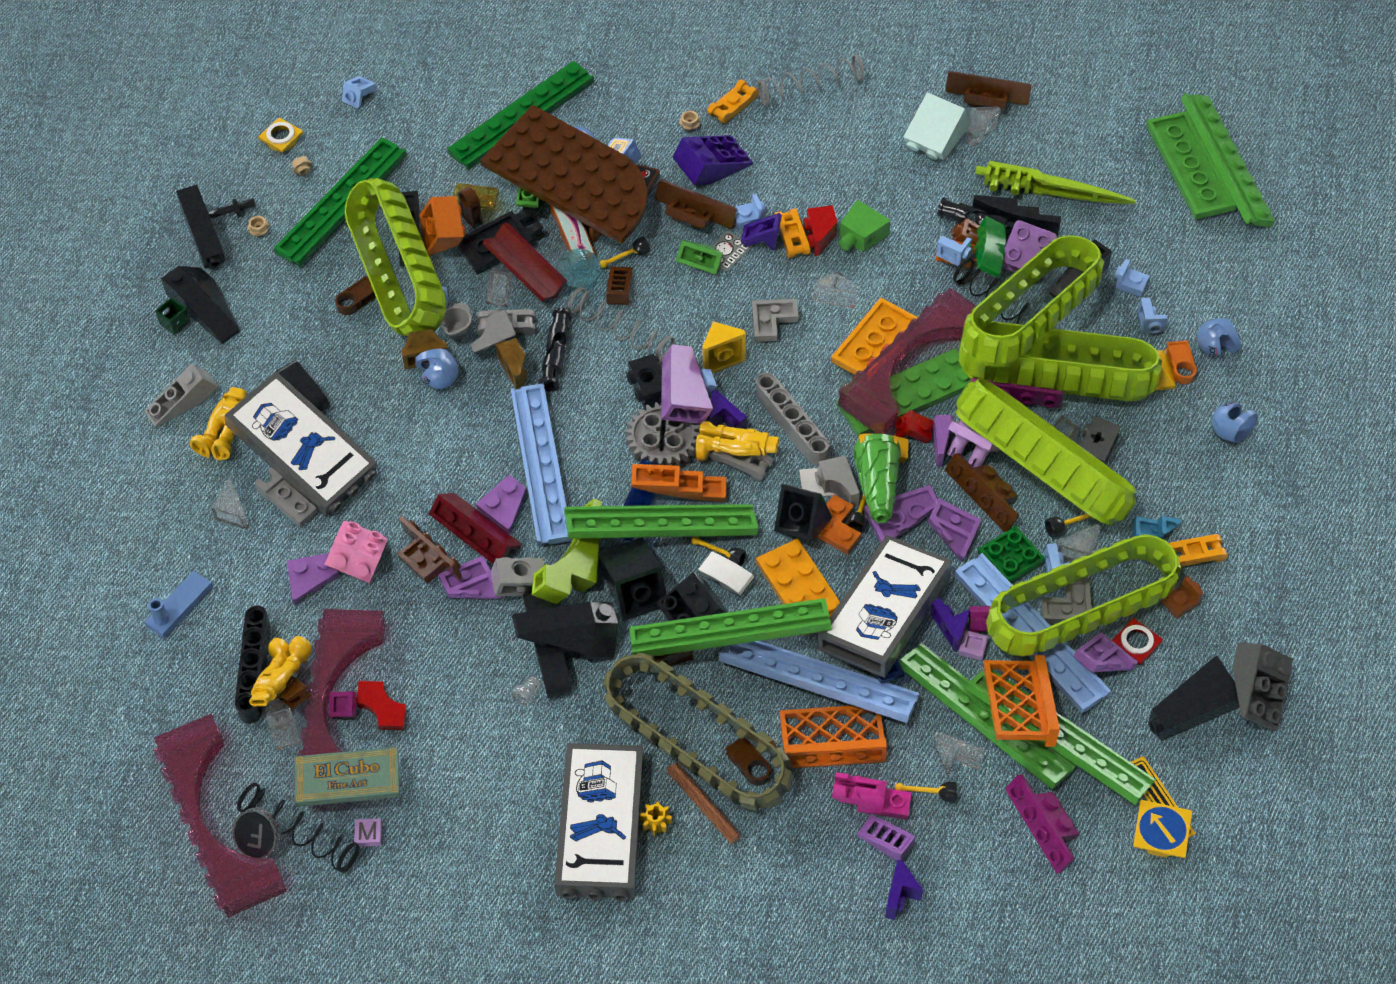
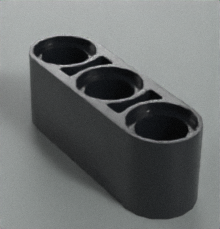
M296 359L276 370L318 410L323 411L330 407L325 394Z

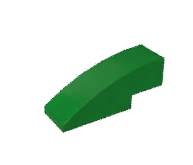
M985 216L976 229L978 242L974 246L977 265L978 269L998 278L1005 252V225Z

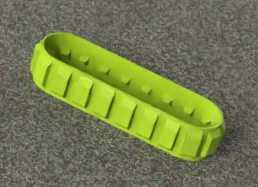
M369 178L358 182L348 195L345 204V218L386 322L397 334L407 337L411 332L427 329L436 331L443 322L446 313V298L405 197L393 183L379 178ZM379 203L414 286L415 304L412 313L409 311L376 229L375 217Z
M1068 235L1053 240L988 295L985 300L973 308L972 313L966 317L962 335L964 348L969 356L982 365L1002 367L1013 363L1021 355H1024L1033 344L1043 338L1072 309H1075L1084 298L1088 297L1095 290V287L1099 286L1104 260L1101 258L1102 254L1097 245L1089 239L1080 236ZM1065 266L1083 271L1077 279L1013 334L1000 336L982 331L1052 269Z
M992 321L982 331L992 335L1004 336L1013 334L1024 325ZM1052 328L1043 338L1033 344L1024 355H1021L1016 361L1007 366L989 367L977 363L964 348L962 338L958 360L969 378H981L998 383L1063 391V394L1121 401H1138L1154 392L1159 384L1163 369L1157 350L1143 340Z
M978 378L975 382L968 383L956 400L957 410L955 413L964 423L1098 521L1113 526L1115 522L1123 521L1136 504L1134 495L1137 490L1125 478L993 383Z
M1144 534L1116 542L1111 547H1104L1089 556H1082L1073 560L1072 563L1063 564L1053 568L1048 573H1041L1026 582L1022 581L1012 585L1007 591H1001L993 600L986 620L988 634L992 636L994 643L1002 651L1010 655L1023 657L1054 648L1058 643H1066L1075 639L1079 634H1087L1096 630L1098 626L1108 625L1117 621L1119 617H1126L1136 613L1140 608H1148L1155 605L1161 598L1166 599L1174 590L1179 579L1178 575L1181 570L1179 557L1167 541L1153 535ZM1128 560H1146L1154 564L1164 576L1154 583L1036 632L1019 631L1011 627L1002 616V613H1006L1012 608Z

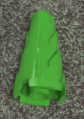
M871 434L865 436L864 442L860 443L859 439L855 443L853 454L870 517L877 523H886L893 516L901 448L898 440L896 444L892 436Z

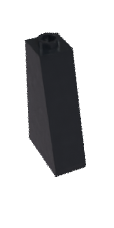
M198 185L177 190L176 193L181 212L204 268L219 266L225 261L224 252Z
M1219 657L1212 658L1152 709L1148 724L1152 733L1157 734L1161 741L1240 708L1235 681Z

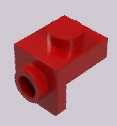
M910 410L897 419L895 423V436L903 438L909 435L923 443H927L932 437L933 420Z

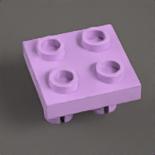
M962 420L960 422H951L948 430L954 432L956 436L946 452L949 456L953 457L955 453L962 454L968 441H972L976 445L968 461L973 468L982 466L988 452L994 451L999 453L1000 449Z

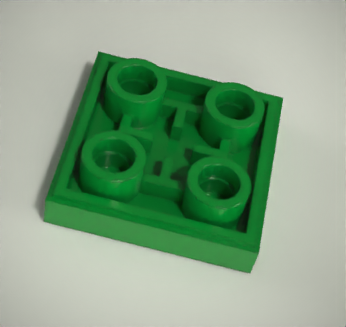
M1017 526L981 546L977 552L979 555L983 553L1011 584L1046 562L1045 557Z

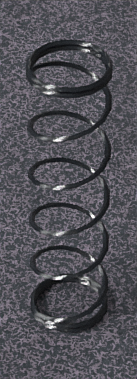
M972 258L964 260L956 269L953 281L960 285L970 282V294L972 296H980L986 293V298L989 290L997 283L998 278L992 281L985 292L978 295L973 294L971 285L973 279L981 270L977 269L970 280L963 282L968 278L975 266V261ZM971 262L966 274L957 280L960 270L967 263ZM1027 302V303L1023 306V308L1021 309L1020 313H1018L1017 315H1015V316L1012 317V318H1009V319H1008V318H1005V317H1003V314L1001 313L1002 319H1003V320H1011V319H1014V318L1018 317V318H1017V324H1018L1019 319H1020V316H1021V314L1026 310V308L1029 306V302Z
M257 783L247 786L239 797L237 803L238 812L245 813L252 807L253 811H255L256 804L262 799L266 789L263 788L261 790L260 785ZM256 786V792L252 801L241 810L245 796ZM284 799L279 802L274 815L269 818V820L273 818V827L276 815L285 804ZM304 811L299 813L294 825L287 831L279 833L275 830L277 835L286 834L292 830V842L298 847L312 841L311 850L315 858H323L332 852V867L340 873L350 869L359 854V844L357 842L350 843L341 853L337 867H335L333 856L336 847L343 839L342 834L328 853L323 856L315 855L313 850L315 837L322 830L324 823H320L314 836L304 844H297L294 841V830L303 818ZM356 846L348 864L341 868L346 854L351 848Z

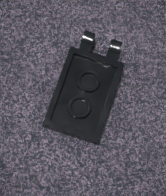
M526 207L517 214L510 211L466 234L457 248L478 275L501 262L483 245L485 239L495 237L502 224L509 223L531 246L534 245L533 240L543 239L545 234L542 232L543 226L539 221L534 222V219L531 217L533 215L529 207Z

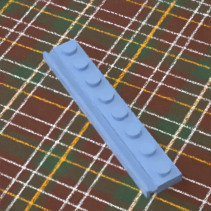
M544 383L524 386L518 390L511 388L537 544L541 546V544L545 543L551 545L572 541V539L567 537L564 516L566 503Z
M983 553L978 558L972 559L955 570L954 576L982 606H991L993 600L1001 591H1007L1012 586ZM1029 602L1012 608L1006 613H1002L1004 620L1011 627L1019 631L1031 633L1050 627ZM1058 643L1054 648L1029 655L1032 661H1034L1035 655H1045L1049 679L1081 714L1101 702L1104 697L1110 695L1111 690L1103 681L1073 657L1075 652L1067 643Z
M762 641L724 646L719 656L720 662L905 723L908 722L919 698L918 692Z

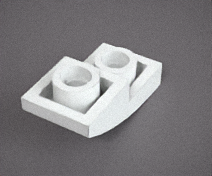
M714 552L709 554L698 569L702 576L719 582L722 588L738 595L743 593L754 578L750 572Z

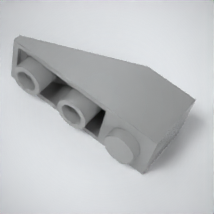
M191 363L144 412L152 423L158 427L204 402L219 386L208 371Z

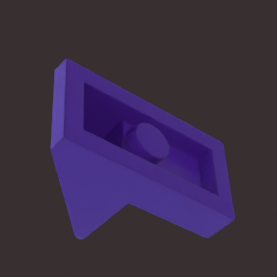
M778 213L744 225L741 243L747 247L764 241L771 250H774L782 215Z
M716 389L713 390L711 395L713 410L710 413V422L714 426L725 422L727 427L747 429V416Z
M941 598L932 601L930 615L954 652H956L960 648L970 610L954 616L949 605H945Z
M897 860L886 906L885 918L892 920L896 919L897 911H903L905 897L918 901L922 900L923 889L902 860Z

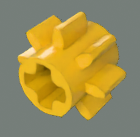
M659 801L651 806L646 804V813H640V821L644 822L643 830L649 829L653 832V836L662 831L666 833V824H672V816L668 815L669 807L659 805Z

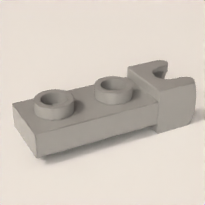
M273 468L268 470L270 482L266 483L260 479L255 480L257 492L266 500L272 502L299 527L303 526L318 513L317 508L287 483L283 476Z

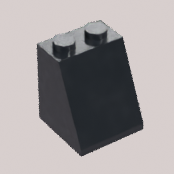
M643 537L597 552L603 576L623 621L660 609L656 603L666 595L662 570Z

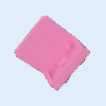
M343 521L324 565L370 583L387 543V538L377 531L362 528L355 522Z

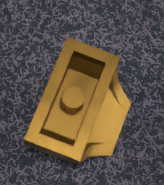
M433 329L409 333L406 344L401 350L404 368H416V356L422 352L432 349L448 350L446 342L441 340Z
M513 338L507 342L501 341L496 343L497 358L516 390L524 387L528 373L524 367L525 353L517 339Z

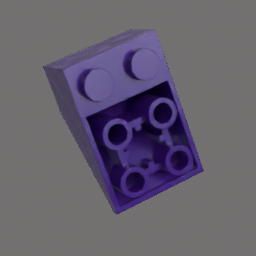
M731 135L682 137L672 157L694 185L712 184L753 164L747 153Z

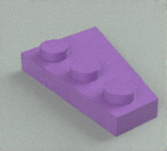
M931 485L895 496L893 516L886 523H877L872 520L868 505L864 506V512L881 544L886 535L898 538L928 517L938 499Z

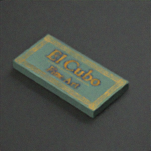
M398 747L295 756L296 807L400 797Z

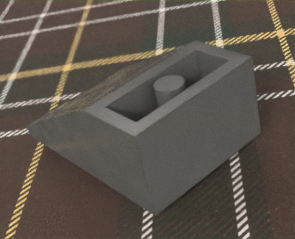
M1237 644L1233 662V673L1241 717L1272 731H1278L1292 669V658L1263 644Z

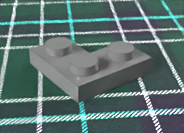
M797 299L752 301L755 342L777 341L776 323L798 322Z
M1081 578L1072 584L1066 585L1064 587L1065 598L1042 597L1041 616L1048 624H1057L1092 609L1089 578Z

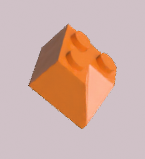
M457 196L431 197L419 215L424 245L428 255L456 247L465 237V226L461 223L460 218L462 210L461 205L457 202Z

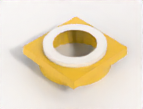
M279 117L258 136V139L266 143L270 149L283 153L294 147L298 138L304 133L301 129ZM285 129L290 131L289 135L284 139H275L271 136L277 130Z

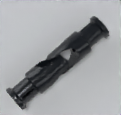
M945 197L941 199L937 216L944 215L953 218L955 222L962 223L966 218L968 219L970 213L979 212L975 216L976 224L980 225L985 216L1004 224L1006 236H1010L1015 222L1009 221L1007 217L989 215L985 210L964 203L956 204L948 201Z
M564 307L555 308L552 311L553 323L549 326L546 356L542 363L543 376L539 380V384L544 383V389L547 392L556 391L559 388L558 377L562 373L564 353L569 335L568 323L572 318L571 311Z

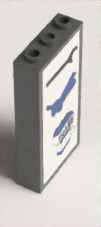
M277 371L225 414V426L271 468L283 476L286 482L312 503L325 517L331 512H337L347 497L352 498L360 489L359 487L364 482L369 483L376 475L377 462Z
M886 535L831 615L832 630L823 631L818 634V650L885 678L928 613L932 601L937 599L950 579L952 560L906 543L901 539Z
M567 743L555 875L556 896H561L565 899H573L576 896L587 897L592 900H599L602 897L613 898L618 901H626L629 898L635 899L644 764L643 746Z

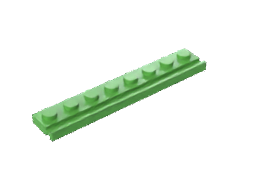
M1185 93L1181 100L1245 223L1249 225L1252 222L1256 226L1271 227L1275 222L1271 211L1255 185L1254 179L1246 168L1244 160L1238 153L1236 145L1230 138L1228 130L1225 128L1220 115L1212 104V100L1206 95L1192 94L1189 96L1188 93Z
M753 504L564 507L568 539L757 535L759 529L755 512H753Z
M826 598L629 627L633 655L644 653L653 656L832 630Z
M923 643L899 660L897 665L899 668L1052 790L1066 779L1070 773L1074 772L1076 764L1051 747H1045V743L1040 740H996L990 705L966 690L970 680ZM1006 722L1001 726L1002 731H1013L1015 729Z
M991 669V672H993L999 677L1001 676L1000 673H998L994 669ZM981 670L969 682L966 690L990 705L984 670ZM1008 679L1005 680L1006 682H1008V683L1011 684L1012 686H1015V685H1016V684H1014L1013 682H1011V681L1008 680ZM999 685L994 689L1001 695L1008 692ZM1022 688L1019 689L1021 692H1023V693L1026 694L1027 696L1030 695L1028 692H1026V691L1023 690ZM1015 695L1008 698L1016 705L1022 701ZM1001 704L999 707H997L1005 714L1011 711V709L1005 706L1004 704ZM1028 704L1022 708L1031 715L1036 711V709ZM1017 713L1011 717L1020 724L1026 720ZM1057 713L1060 731L1056 747L1051 748L1136 805L1147 793L1148 789L1152 787L1156 779ZM1032 723L1026 726V728H1028L1031 731H1040V729Z

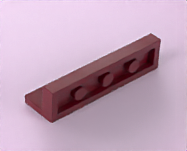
M509 223L502 224L495 237L484 240L483 245L541 301L557 298L566 285L567 280Z
M455 493L438 494L428 513L493 564L495 559L507 557L510 550L520 549L522 545Z

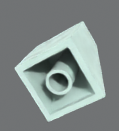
M927 92L904 135L907 147L916 152L921 150L931 159L937 160L939 158L944 161L970 125L965 108Z

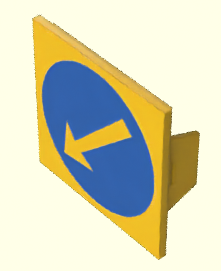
M1140 800L1133 847L1147 850L1148 854L1165 858L1170 855L1185 858L1192 811Z

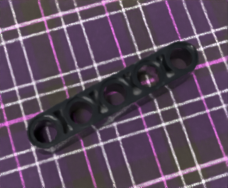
M532 592L523 594L526 612L552 608L549 601L533 596ZM534 643L547 697L552 698L572 693L571 682L561 647L551 644L543 646Z
M258 605L250 607L245 613L235 695V707L241 721L248 724L258 721L262 714V706L255 707L249 703L252 697L251 690L254 686L249 688L247 686L255 684L261 672L267 668L268 645L271 632V623L267 611L264 607ZM252 706V708L244 710L246 707Z

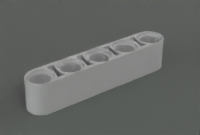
M761 373L756 379L757 399L809 463L818 466L819 461L827 460L829 456V442L773 374Z

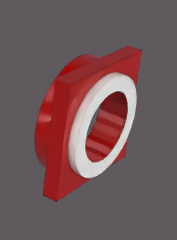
M1133 618L1112 641L1137 660V664L1141 665L1152 655L1153 651L1163 642V639ZM1138 631L1149 638V642L1144 648H1133L1127 642V634Z

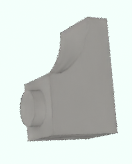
M498 308L487 313L489 317L484 318L486 326L483 334L477 341L470 344L475 354L496 346L495 344L498 342H506L517 337L506 310L501 311Z
M846 456L819 461L818 471L815 472V479L818 486L822 485L824 493L837 494L845 501L853 504L854 507L859 506L860 492Z

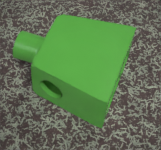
M857 200L840 223L839 236L841 239L838 241V244L845 251H848L852 246L860 251H866L889 235L891 220L860 200Z

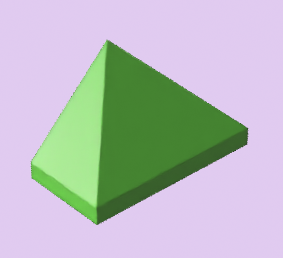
M681 240L676 262L717 275L723 253L710 245Z

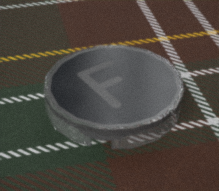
M251 808L240 813L235 819L232 828L233 841L237 850L244 857L251 860H263L271 856L279 848L282 838L281 827L278 821L275 822L272 818L273 815L263 808Z

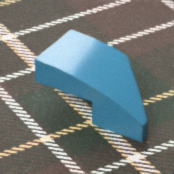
M1135 516L1132 520V537L1146 534L1163 539L1180 525L1181 519L1161 516L1159 520Z

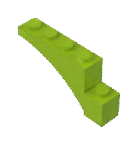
M593 498L583 507L602 506V501ZM573 538L565 554L555 564H546L533 574L532 595L558 604L570 595L572 589L583 593L591 586H594L598 580L597 563L599 557L597 552L600 538Z

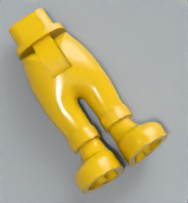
M231 387L228 393H224L223 398L218 402L210 415L204 434L194 435L190 439L189 445L193 451L206 458H209L212 453L216 460H226L230 457L232 453L231 444L235 434L225 426V414L246 397L247 391ZM223 427V430H222V432L220 433V436H219V438H218V434H219L221 428Z
M703 421L699 428L700 434L697 435L696 459L698 461H705L712 450L735 456H760L762 452V455L766 456L767 453H777L780 438L770 436L767 432H759L756 429L726 427L725 425L714 426L709 421Z
M295 636L289 645L281 638L271 640L268 645V652L273 659L270 665L261 672L251 690L252 697L249 703L252 706H266L268 702L273 701L277 694H280L285 689L291 676L298 672L301 664L306 662L312 652V647L308 640L301 636Z

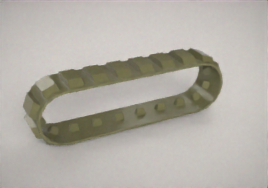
M644 653L630 656L625 655L615 661V665L612 666L611 670L606 672L603 687L607 693L604 698L615 716L619 715L622 722L632 730L636 731L638 729L642 737L653 745L658 743L660 749L672 759L678 757L680 764L693 774L698 771L701 780L714 788L718 785L720 793L734 803L736 800H739L742 808L757 812L759 808L768 807L770 810L782 803L781 798L784 797L786 792H790L794 776L789 771L792 764L783 748H776L774 740L761 731L757 734L754 726L744 718L736 719L734 712L723 703L716 705L717 703L713 696L703 689L697 691L692 681L683 675L678 676L675 670L665 662L657 663L653 655ZM637 671L644 673L651 671L658 674L657 680L660 682H670L678 688L676 692L681 697L688 695L698 702L696 705L701 711L707 709L716 715V722L721 725L727 723L737 730V737L740 739L747 737L757 744L756 750L761 754L768 752L775 757L771 762L775 768L781 767V774H776L774 782L776 784L772 788H767L761 794H756L753 791H748L746 794L737 790L739 784L734 780H731L729 783L717 775L719 770L712 765L707 768L697 761L698 754L693 751L689 754L677 746L679 743L677 739L671 737L668 740L658 732L659 726L655 723L647 725L639 719L640 713L633 708L631 711H628L621 706L625 701L622 695L617 696L618 689L622 687L623 680Z

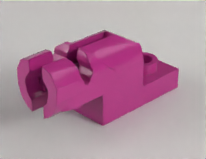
M836 772L832 799L857 805V812L908 820L912 792L887 789V781L857 775L852 777L850 774Z

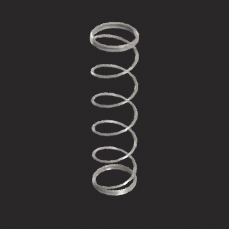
M858 54L852 56L851 65L847 59L840 58L837 63L836 74L829 64L822 63L818 70V80L807 67L803 68L799 84L795 77L787 72L782 77L781 90L772 78L767 77L765 81L761 79L758 81L760 99L765 106H769L770 94L766 81L770 79L778 88L782 101H784L783 80L787 74L794 79L801 96H803L801 78L804 70H809L812 73L819 91H821L820 69L822 65H827L836 78L837 85L840 86L838 66L841 60L847 61L854 72L856 81H861L865 77L862 60ZM856 59L859 63L861 77L859 76L857 71Z
M579 287L573 292L567 305V309L571 311V314L580 310L581 319L584 321H590L597 317V325L600 330L605 331L614 326L615 338L624 340L631 336V343L635 350L643 349L649 345V355H651V342L656 337L658 328L654 330L650 341L646 345L636 348L633 344V335L639 327L641 319L637 320L632 332L628 336L619 338L616 335V324L621 319L624 310H620L613 325L603 329L599 326L598 319L607 301L604 300L601 303L598 313L594 317L585 319L582 317L581 309L590 291ZM581 290H583V296L580 303L574 310L571 311V305L574 298ZM671 335L665 337L656 350L655 357L659 363L662 362L666 354L665 352L659 357L664 344L669 339H671L669 348L671 344H674V338Z

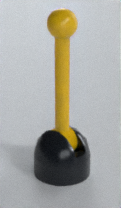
M641 236L633 242L631 249L608 260H601L599 266L604 269L608 264L633 252L637 255H645L650 252L649 244L645 237Z
M864 494L862 495L858 511L851 513L846 525L858 532H863L866 526V517L862 515L866 501Z
M1084 514L1065 521L1060 517H1050L1045 519V529L1050 537H1054L1063 532L1065 525L1092 516Z
M693 536L691 539L693 545L699 544L726 555L727 559L739 566H742L746 559L747 553L743 549L735 547L726 551L700 540L698 536Z
M944 782L939 788L904 786L902 783H897L894 789L938 793L943 801L955 803L957 782Z

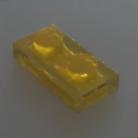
M456 183L452 196H457L458 204V192L469 186L477 194L480 208L495 210L499 188Z

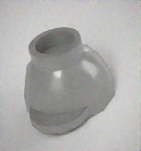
M457 303L446 309L441 327L454 340L463 339L471 328L472 315L468 305Z

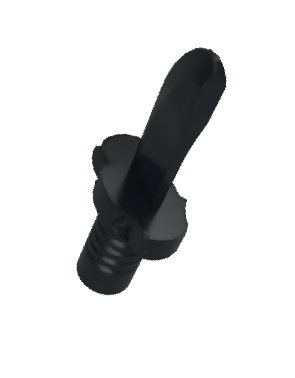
M254 198L237 202V199H232L233 205L217 208L211 211L209 216L210 218H215L231 212H236L237 216H241V210L256 207Z

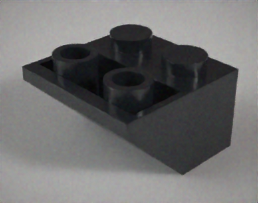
M694 572L656 603L669 621L728 612L706 581Z

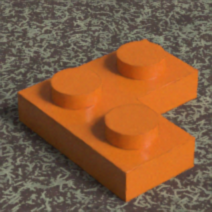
M834 494L827 502L832 518L817 538L849 555L861 539V533L844 524L853 512L854 505Z

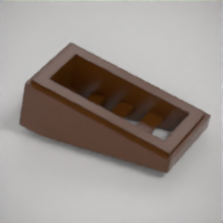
M610 266L606 292L607 304L629 305L632 267Z

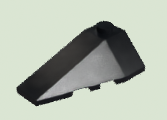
M177 266L161 278L166 295L185 306L188 315L221 344L240 332L215 280L201 267Z
M586 602L512 615L517 638L543 646L551 644L561 647V651L567 653L570 650L581 653L583 658L590 660H613L618 621L612 602Z

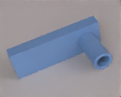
M192 571L164 602L159 598L149 601L148 607L151 616L144 622L146 627L165 639L213 588L212 582Z

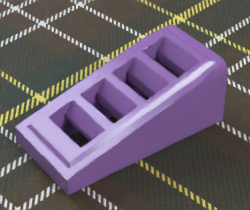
M935 415L933 440L937 467H942L951 434L948 428L953 421L952 415Z
M872 814L857 833L858 837L895 861L903 860L915 843V836ZM874 824L877 828L871 835L867 832ZM881 830L885 831L881 839L877 838ZM890 835L893 836L890 843L885 842ZM899 840V841L902 842V843H901L900 846L897 848V847H895L894 845H895V844L897 843V841Z

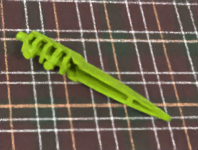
M989 161L987 167L976 166L975 174L985 176L984 185H988L990 181L989 189L991 191H997L1000 183L1003 184V189L1006 190L1008 185H1011L1012 195H1018L1020 187L1025 188L1024 193H1029L1030 189L1033 194L1041 196L1046 194L1102 203H1136V200L1082 182L1043 174L1038 169Z

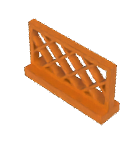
M1035 655L1034 661L984 660L983 668L996 740H1044L1045 747H1056L1060 727L1045 655ZM991 669H999L1004 674L999 677L991 672ZM1028 670L1029 674L1023 677L1015 671ZM1010 676L1018 681V683L1012 686L1005 680ZM999 685L1008 692L1001 695L994 689ZM1025 686L1028 689H1030L1032 693L1027 696L1019 689ZM1015 695L1022 701L1016 705L1008 698ZM1001 704H1004L1005 706L1010 708L1011 711L1005 714L997 707H999ZM1028 704L1036 709V711L1031 715L1022 708ZM1017 713L1026 720L1020 724L1011 717ZM1006 722L1015 729L1013 731H1002L1001 726ZM1032 723L1036 727H1038L1040 731H1031L1028 728H1026V726Z
M854 705L779 710L783 750L792 764L791 768L886 762L887 743L886 738H884L881 714L875 713V718L869 723L861 718L864 713L875 712ZM839 715H847L851 719L844 725L836 718ZM821 716L825 721L818 726L811 719ZM786 718H796L801 722L794 728L786 723ZM855 722L865 727L859 734L850 729ZM830 723L839 728L834 735L824 730ZM805 725L814 730L809 737L800 732ZM869 731H871L874 734H876L879 739L867 740L866 738H864V736ZM845 732L854 739L852 741H841L838 738ZM819 734L828 739L824 743H816L813 740ZM793 736L803 741L801 744L788 745V741Z

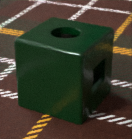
M172 297L155 310L159 324L174 335L190 322L186 307ZM168 308L169 311L163 315L162 312Z

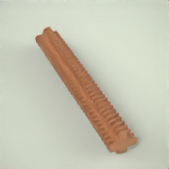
M678 762L669 765L667 773L685 791L687 796L693 800L695 805L701 809L717 830L722 832L721 834L725 839H728L727 841L730 844L738 841L741 838L740 832L738 833L736 827L732 826L730 820L727 821L728 818L726 819V816L721 814L722 811L719 812L720 809L713 805L714 802L709 800L708 796H705L706 793L703 794L704 791L697 787L698 784L695 785L696 782H693L694 780L689 778L690 775L685 773L684 769H681L682 766Z

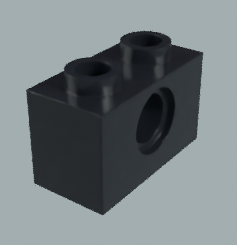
M651 354L629 361V371L626 372V377L629 384L635 387L634 393L637 401L642 402L645 410L647 404L651 408L655 407V402L661 405L662 369L655 355Z

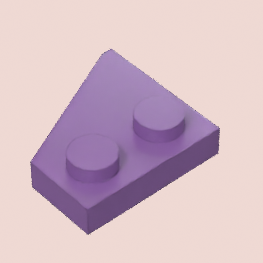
M508 475L476 503V508L510 534L515 517H518L520 504L526 496V487Z
M938 498L927 522L956 557L962 561L982 519Z
M329 553L287 561L294 605L299 604L301 598L311 591L315 593L324 584L330 583L339 577L338 570L324 565Z
M483 556L461 564L459 571L463 578L460 580L456 579L448 570L438 574L448 598H502V596H495L491 571Z
M1102 632L1077 649L1073 656L1082 666L1092 672L1133 670L1138 663L1137 660Z

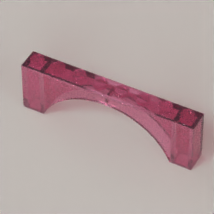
M951 288L944 294H938L934 303L931 306L927 305L917 319L913 318L908 324L907 329L904 332L900 331L890 345L886 344L877 358L872 357L863 371L859 370L849 384L845 383L838 392V395H840L838 406L875 433L885 434L895 424L899 412L890 386V375L896 364L906 354L920 346L938 341H961L966 317L972 313V309L976 305Z
M324 609L323 618L318 620L320 638L315 640L314 648L317 658L316 661L312 662L311 674L314 678L313 683H309L308 693L312 697H310V705L305 706L307 725L302 728L301 741L304 745L303 750H299L298 756L342 752L333 742L327 730L326 713L329 692L332 691L342 672L356 658L372 648L383 644L385 631L383 611Z
M212 714L154 737L157 747L153 748L158 762L163 761L166 766L161 769L167 783L172 781L174 788L170 789V793L175 804L181 803L183 809L178 810L183 824L189 823L191 830L187 831L192 846L197 844L200 851L195 854L200 866L207 867L209 873L204 874L209 888L215 887L217 895L213 896L218 910L224 909L227 918L287 892L274 859L252 858L227 848L209 832L203 823L200 811L202 781L211 761L224 746Z

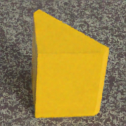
M713 322L702 346L703 369H710L713 374L746 361V332L742 329Z

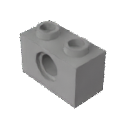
M503 557L495 559L491 570L495 596H523L524 593L532 592L533 574L544 566L543 558Z

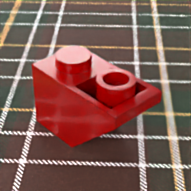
M833 205L808 208L807 218H803L804 229L809 231L807 236L810 248H813L815 256H819L836 237L837 219Z

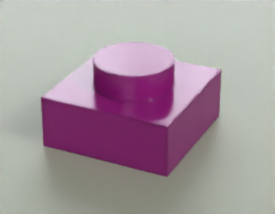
M991 606L969 607V631L988 632L986 620Z
M329 692V717H356L357 692Z

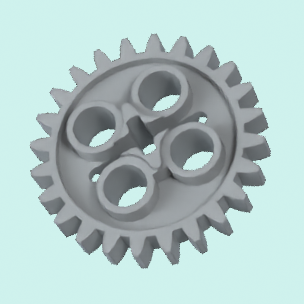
M655 402V408H651L647 404L645 412L638 409V416L632 415V422H627V429L625 430L626 446L629 447V453H634L635 460L641 458V464H645L648 461L650 465H672V463H675L677 466H680V460L689 462L688 455L695 456L697 435L700 434V425H697V423L666 420L664 451H660L663 420L661 417V407L657 402Z

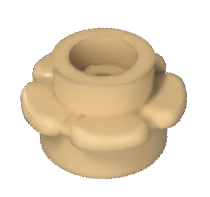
M685 111L679 123L684 129L693 130L699 127L700 118L694 111Z
M306 156L298 157L292 162V171L301 176L306 175L311 170L312 161L308 160Z
M254 216L249 220L248 230H250L251 235L262 236L268 232L269 223L264 217Z

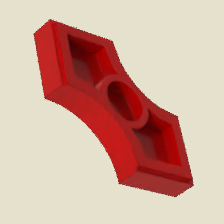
M359 681L356 698L357 707L367 709L376 716L379 730H404L406 704L390 699L385 693L383 681Z

